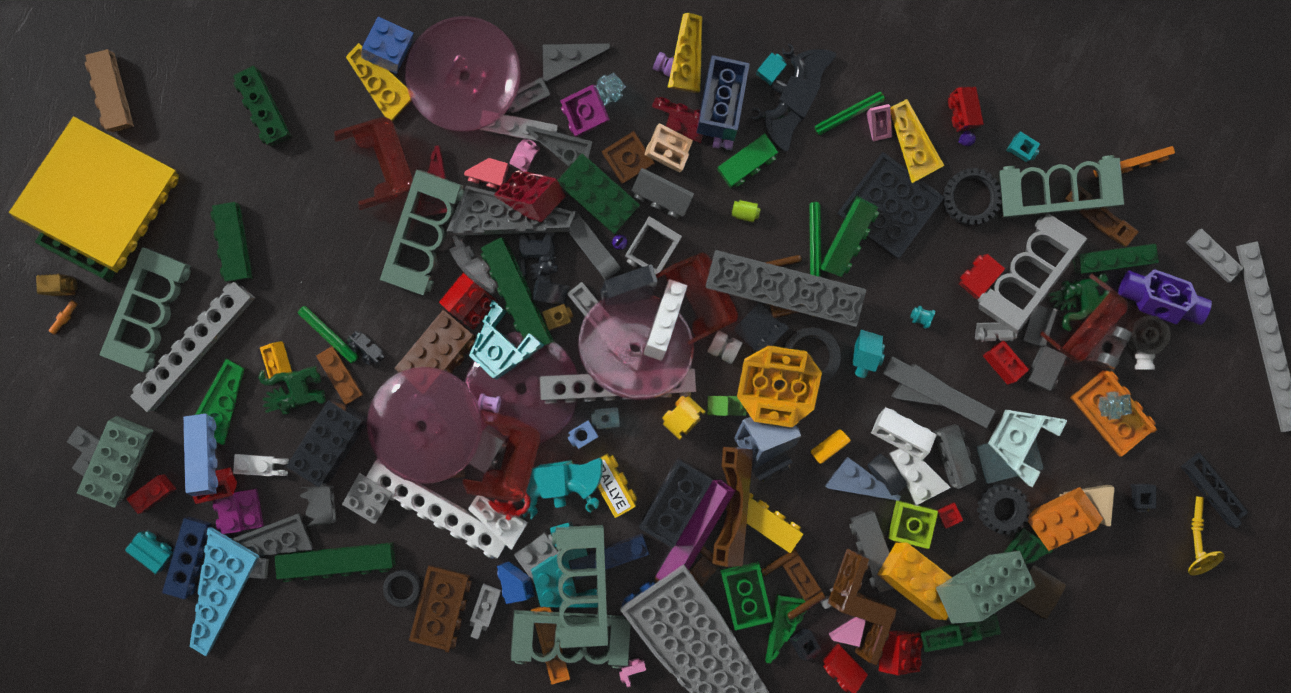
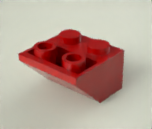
M959 87L954 90L948 98V105L953 110L952 124L954 128L956 127L957 132L980 128L984 125L976 87Z
M463 273L439 303L474 330L490 311L491 307L489 305L491 301L497 302L498 300Z
M889 631L888 640L885 641L882 649L883 654L879 660V671L894 675L919 672L922 665L921 649L923 646L921 633Z
M839 643L822 659L825 663L823 666L826 669L825 671L833 679L835 677L838 678L836 681L846 693L849 691L857 693L868 674Z

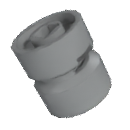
M718 330L707 352L716 357L720 355L722 360L732 364L742 342L735 338L728 339L727 334Z

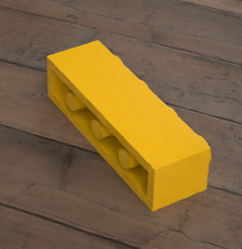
M749 492L747 524L791 553L803 536V533L800 531L801 527L793 521L790 524L784 520L785 516L778 511H775V513L771 512L768 509V504L762 500H759V502L752 499L754 495Z

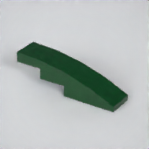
M993 614L983 621L953 623L921 632L925 652L961 646L963 643L982 640L984 637L1000 635L1001 631L997 614Z

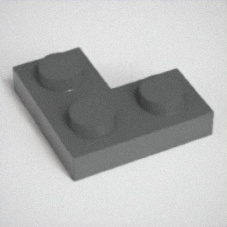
M77 426L67 442L82 452L72 469L84 476L100 439L83 427Z

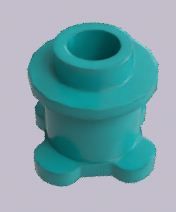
M921 305L918 308L915 307L910 316L913 319L912 323L915 324L917 322L922 324L923 328H929L935 310H925Z

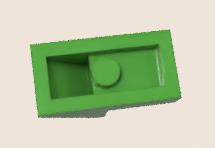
M708 396V415L746 416V409L737 396Z

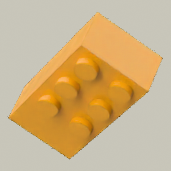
M895 543L877 575L933 619L946 620L948 614L936 587L952 577L909 543Z

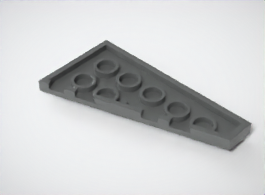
M466 185L463 199L461 202L459 201L446 232L447 236L570 232L576 214L574 211L555 207L540 222L527 218L495 198L494 194L496 192Z

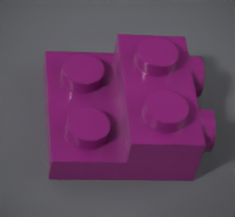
M591 85L560 100L562 112L567 116L569 129L574 136H582L610 121L596 85Z
M257 489L235 492L233 496L213 501V509L215 512L218 511L219 519L216 520V527L218 531L221 530L222 534L264 526Z

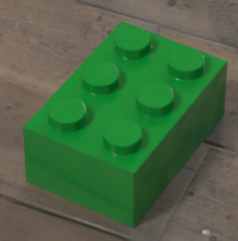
M754 562L721 570L734 629L739 630L773 622L759 563Z

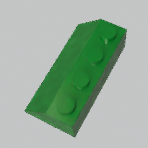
M858 196L855 198L821 264L822 270L841 277L843 273L847 274L852 266V263H850L852 256L856 257L861 249V246H859L861 239H866L870 232V229H868L870 222L874 223L879 214L876 211L878 206Z

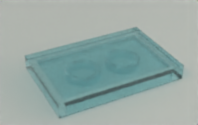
M1035 439L1023 463L1036 470H1041L1044 468ZM988 443L977 446L986 483L989 484L1018 476Z

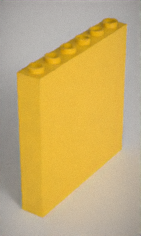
M73 116L9 213L18 221L118 272L119 269L125 266L129 253L136 249L140 236L147 232L149 222L156 218L160 205L167 201L168 193L171 188L177 185L179 176L176 170Z

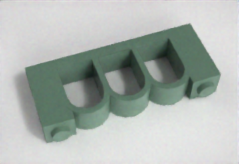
M1114 155L1103 156L1102 160H1099L1097 163L1091 161L1083 162L1075 170L1067 165L1058 164L1051 167L1047 173L1036 167L1027 168L1020 173V168L1015 169V166L1003 167V170L999 171L1003 218L1124 205L1120 158H1114ZM1085 167L1092 168L1098 173L1101 199L1079 201L1077 173L1080 169ZM1061 170L1070 176L1073 202L1051 204L1049 176L1051 173ZM1035 173L1042 178L1045 205L1023 207L1021 179L1026 174Z
M416 170L380 280L421 295L431 292L434 281H431L433 276L429 275V273L437 265V256L434 249H438L445 241L446 232L442 224H446L452 219L455 210L453 204H458V201H462L465 193L462 190L463 185L422 170ZM421 192L444 201L447 206V214L444 219L437 221L414 213ZM412 218L428 223L437 229L439 236L436 244L427 246L406 238ZM403 244L418 248L428 254L430 264L425 271H418L397 263Z
M142 248L100 356L141 372H149L154 367L156 361L154 359L156 354L151 352L158 348L161 341L160 331L157 328H161L168 323L171 311L167 303H171L178 298L181 290L180 283H184L190 277L191 266L150 249ZM148 271L168 279L171 285L168 296L160 299L140 291ZM138 296L158 304L161 310L158 321L150 324L130 316ZM128 321L148 329L151 340L147 347L141 349L121 341Z
M603 525L556 527V532L552 533V544H556V548L559 550L557 562L563 574L558 581V590L564 600L559 609V617L562 624H559V630H556V642H560L561 648L608 645ZM595 548L596 568L568 569L561 562L562 556L570 549ZM592 575L597 577V595L569 596L562 589L565 580L569 577ZM572 604H598V622L570 623L563 616L565 609Z
M514 610L511 661H515L517 664H526V661L531 662V656L537 661L546 662L558 655L562 661L567 663H575L585 656L586 660L593 664H603L607 661L608 665H611L612 668L628 666L631 624L624 615H607V626H609L608 646L603 654L593 656L587 652V647H580L576 653L567 655L560 651V642H556V630H559V624H562L559 612ZM564 613L563 615L566 621L570 623L598 622V614ZM534 623L556 624L554 646L545 654L537 653L532 648Z

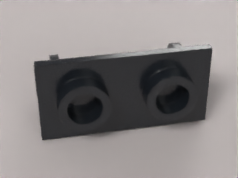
M356 330L352 337H348V347L354 353L358 352L367 365H372L376 368L378 360L382 361L384 359V352L374 343L368 348L367 345L371 340L362 332Z

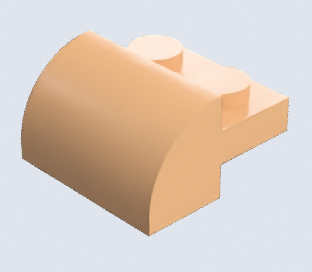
M659 123L650 143L646 147L645 155L680 173L689 156L688 152L693 140Z

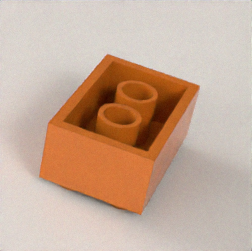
M1081 487L1035 508L1028 517L1029 524L1048 551L1096 530L1103 520Z

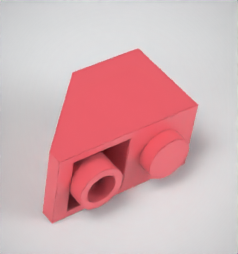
M488 158L466 170L464 175L468 178L469 182L479 184L481 181L487 183V187L497 189L504 184L509 165L508 163Z

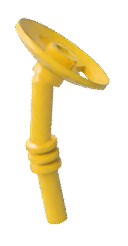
M1196 496L1194 518H1192L1194 522L1191 524L1193 525L1191 529L1194 536L1196 560L1188 568V573L1193 576L1213 569L1224 559V554L1221 551L1203 552L1201 536L1203 528L1201 527L1204 526L1202 524L1204 522L1202 519L1204 497Z

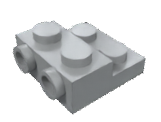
M545 532L515 553L514 556L534 583L531 569L550 556L553 557L558 554L559 550H557L555 544H552V535H547Z

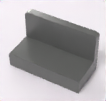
M1039 305L1027 322L1022 341L1037 346H1046L1057 309H1049Z

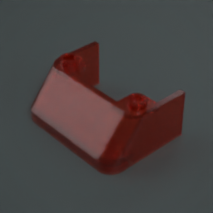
M380 117L334 131L335 142L354 136L355 142L359 147H374L386 181L375 187L374 197L358 201L359 210L388 202L410 190L413 179L395 127L389 118Z
M703 252L675 263L656 274V278L666 275L667 281L670 279L687 285L685 294L698 318L692 324L696 337L687 341V345L738 319L737 310L727 293L706 288L712 261Z
M1093 274L1089 277L1109 294L1069 341L1062 347L1044 332L1040 334L1076 363L1087 358L1089 353L1121 316L1126 313L1128 308V302Z
M481 411L480 415L485 424L497 426L501 434L510 437L501 471H487L482 482L463 479L464 488L467 494L513 502L521 501L526 495L541 439L540 434L536 428L511 416Z

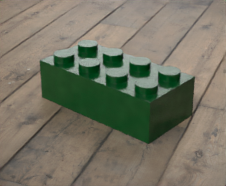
M583 153L576 158L557 180L561 188L612 234H615L639 207V204Z

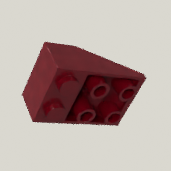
M522 170L514 172L508 181L501 185L494 194L495 198L527 218L540 222L566 197L557 179Z

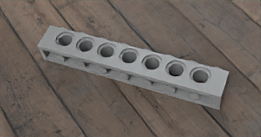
M237 282L228 283L223 289L224 293L210 303L211 307L207 312L204 311L198 316V322L194 326L188 327L184 332L185 336L172 345L171 352L168 355H163L158 361L160 364L146 374V379L143 383L140 382L133 388L132 391L134 393L130 397L146 412H154L255 299L241 284ZM229 298L234 300V305L231 308L227 306ZM217 312L221 315L219 322L214 320V315ZM204 326L208 329V334L205 337L201 334ZM190 341L195 343V348L192 351L188 347ZM178 355L182 357V363L180 365L176 363V357ZM165 369L169 371V377L167 379L163 377V372ZM152 384H155L156 386V392L154 394L150 391V386Z
M695 369L540 377L541 400H545V404L557 403V399H564V402H576V398H584V401H595V397H603V400H615L614 396H622V399H634V395H641V398H653V394H660V397H672V393H679L680 396H691V392H696ZM675 377L680 381V385L676 389L670 385L671 380ZM656 378L661 382V386L657 390L651 386L652 380ZM636 379L642 383V387L638 391L632 388V383ZM617 380L623 384V388L619 392L613 389V383ZM598 381L604 385V389L600 393L595 392L593 389L594 384ZM579 382L585 387L581 394H577L574 391L575 384ZM559 383L565 386V392L562 395H558L555 392V386Z

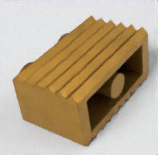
M42 274L36 276L37 294L49 296L75 295L77 281L73 276L63 274Z

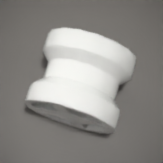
M1135 354L1137 359L1135 369L1155 370V365L1153 364L1155 354Z

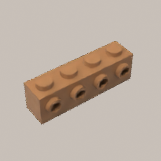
M106 49L85 55L87 60L85 67L92 79L90 80V85L96 94L95 104L101 113V126L109 132L134 127L115 53Z

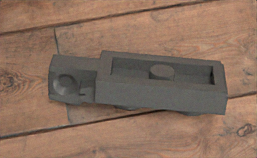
M539 78L509 93L504 98L506 102L497 107L501 114L509 111L513 114L551 95L543 79Z

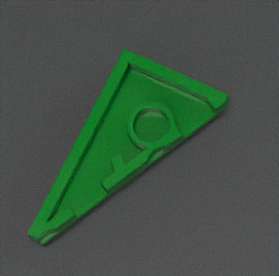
M776 595L773 622L771 624L765 660L767 663H771L777 657L784 642L789 640L797 624L802 621L805 612L792 620L788 618L787 614L805 602L803 598Z

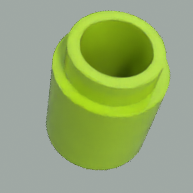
M742 200L739 202L734 201L731 216L739 220L754 222L755 219H759L761 208H757V203Z

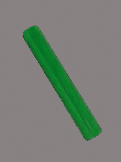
M878 92L815 126L818 135H821L884 102V95L882 92Z
M812 202L810 203V275L821 277L820 203Z
M303 306L298 311V314L350 363H354L359 358L346 343L306 306Z

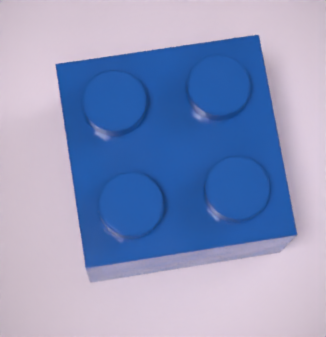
M377 17L362 47L361 58L397 74L412 45L414 33Z

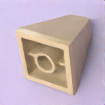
M1103 485L1082 489L1102 516L1101 524L1111 526L1114 487L1112 485ZM1070 491L1063 492V494H1059V497Z

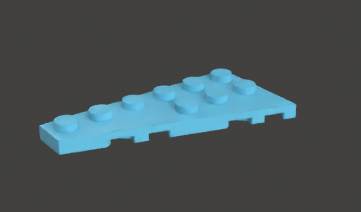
M212 527L207 530L208 540L204 549L205 559L201 569L198 588L199 598L195 608L196 618L190 640V647L204 656H207L214 646L259 558V555Z

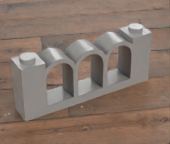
M1049 213L1044 218L1041 216L1036 222V232L1029 237L1026 252L1020 253L1013 258L1010 273L1002 275L997 279L994 291L990 289L988 293L985 292L978 299V302H980L978 309L1015 334H1018L1087 241L1085 236ZM1044 240L1066 254L1058 265L1054 267L1037 256L1032 251L1031 245L1036 241ZM1023 261L1031 262L1050 275L1039 289L1016 273L1015 266ZM1007 282L1015 283L1034 297L1025 309L1022 310L1000 294L999 287Z

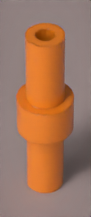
M71 300L66 308L59 312L56 316L57 320L49 329L50 333L55 335L61 326L68 322L71 318L70 314L78 305L75 301Z

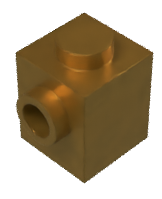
M565 304L542 312L549 330L572 323L570 318H573L570 307L566 308Z

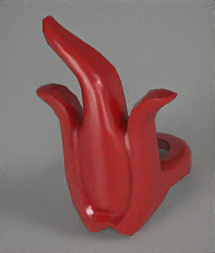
M516 491L508 502L502 503L496 499L494 502L489 500L488 503L497 513L506 515L505 518L511 520L527 512L531 501L525 491ZM517 495H522L525 499V505L521 510H517L514 505V499Z

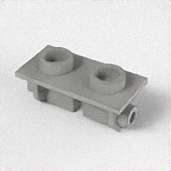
M977 323L975 340L984 342L999 339L1000 341L1010 340L1011 342L1017 339V334L1000 323Z

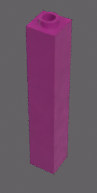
M722 480L712 481L677 543L656 576L659 580L683 564L688 570L690 569L736 490Z

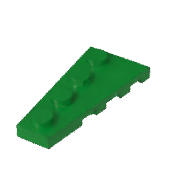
M226 359L195 414H208L214 418L216 422L214 438L216 442L222 445L226 441L245 369L229 359Z

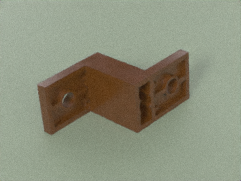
M847 549L828 604L842 613L866 620L860 647H856L855 653L869 663L877 665L882 657L885 641L888 640L891 624L896 618V609L881 600L857 593L861 589L862 578L868 569L869 559L853 550Z

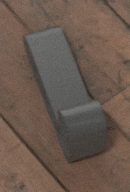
M576 211V217L569 234L605 280L613 278L622 271L621 267Z

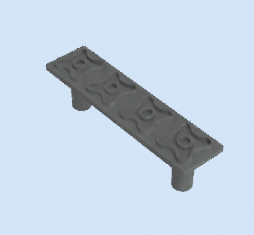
M718 250L714 252L706 283V288L854 327L858 324L866 293L864 288Z

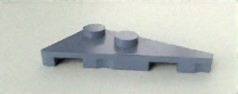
M848 457L843 460L825 485L828 489L899 501L901 498L898 494L891 496L884 483L876 480L873 475Z

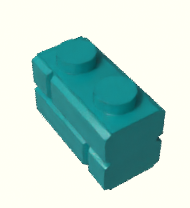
M150 531L139 532L125 549L127 553L155 574L160 573L173 557L172 548L164 542L160 543L157 541L156 535Z

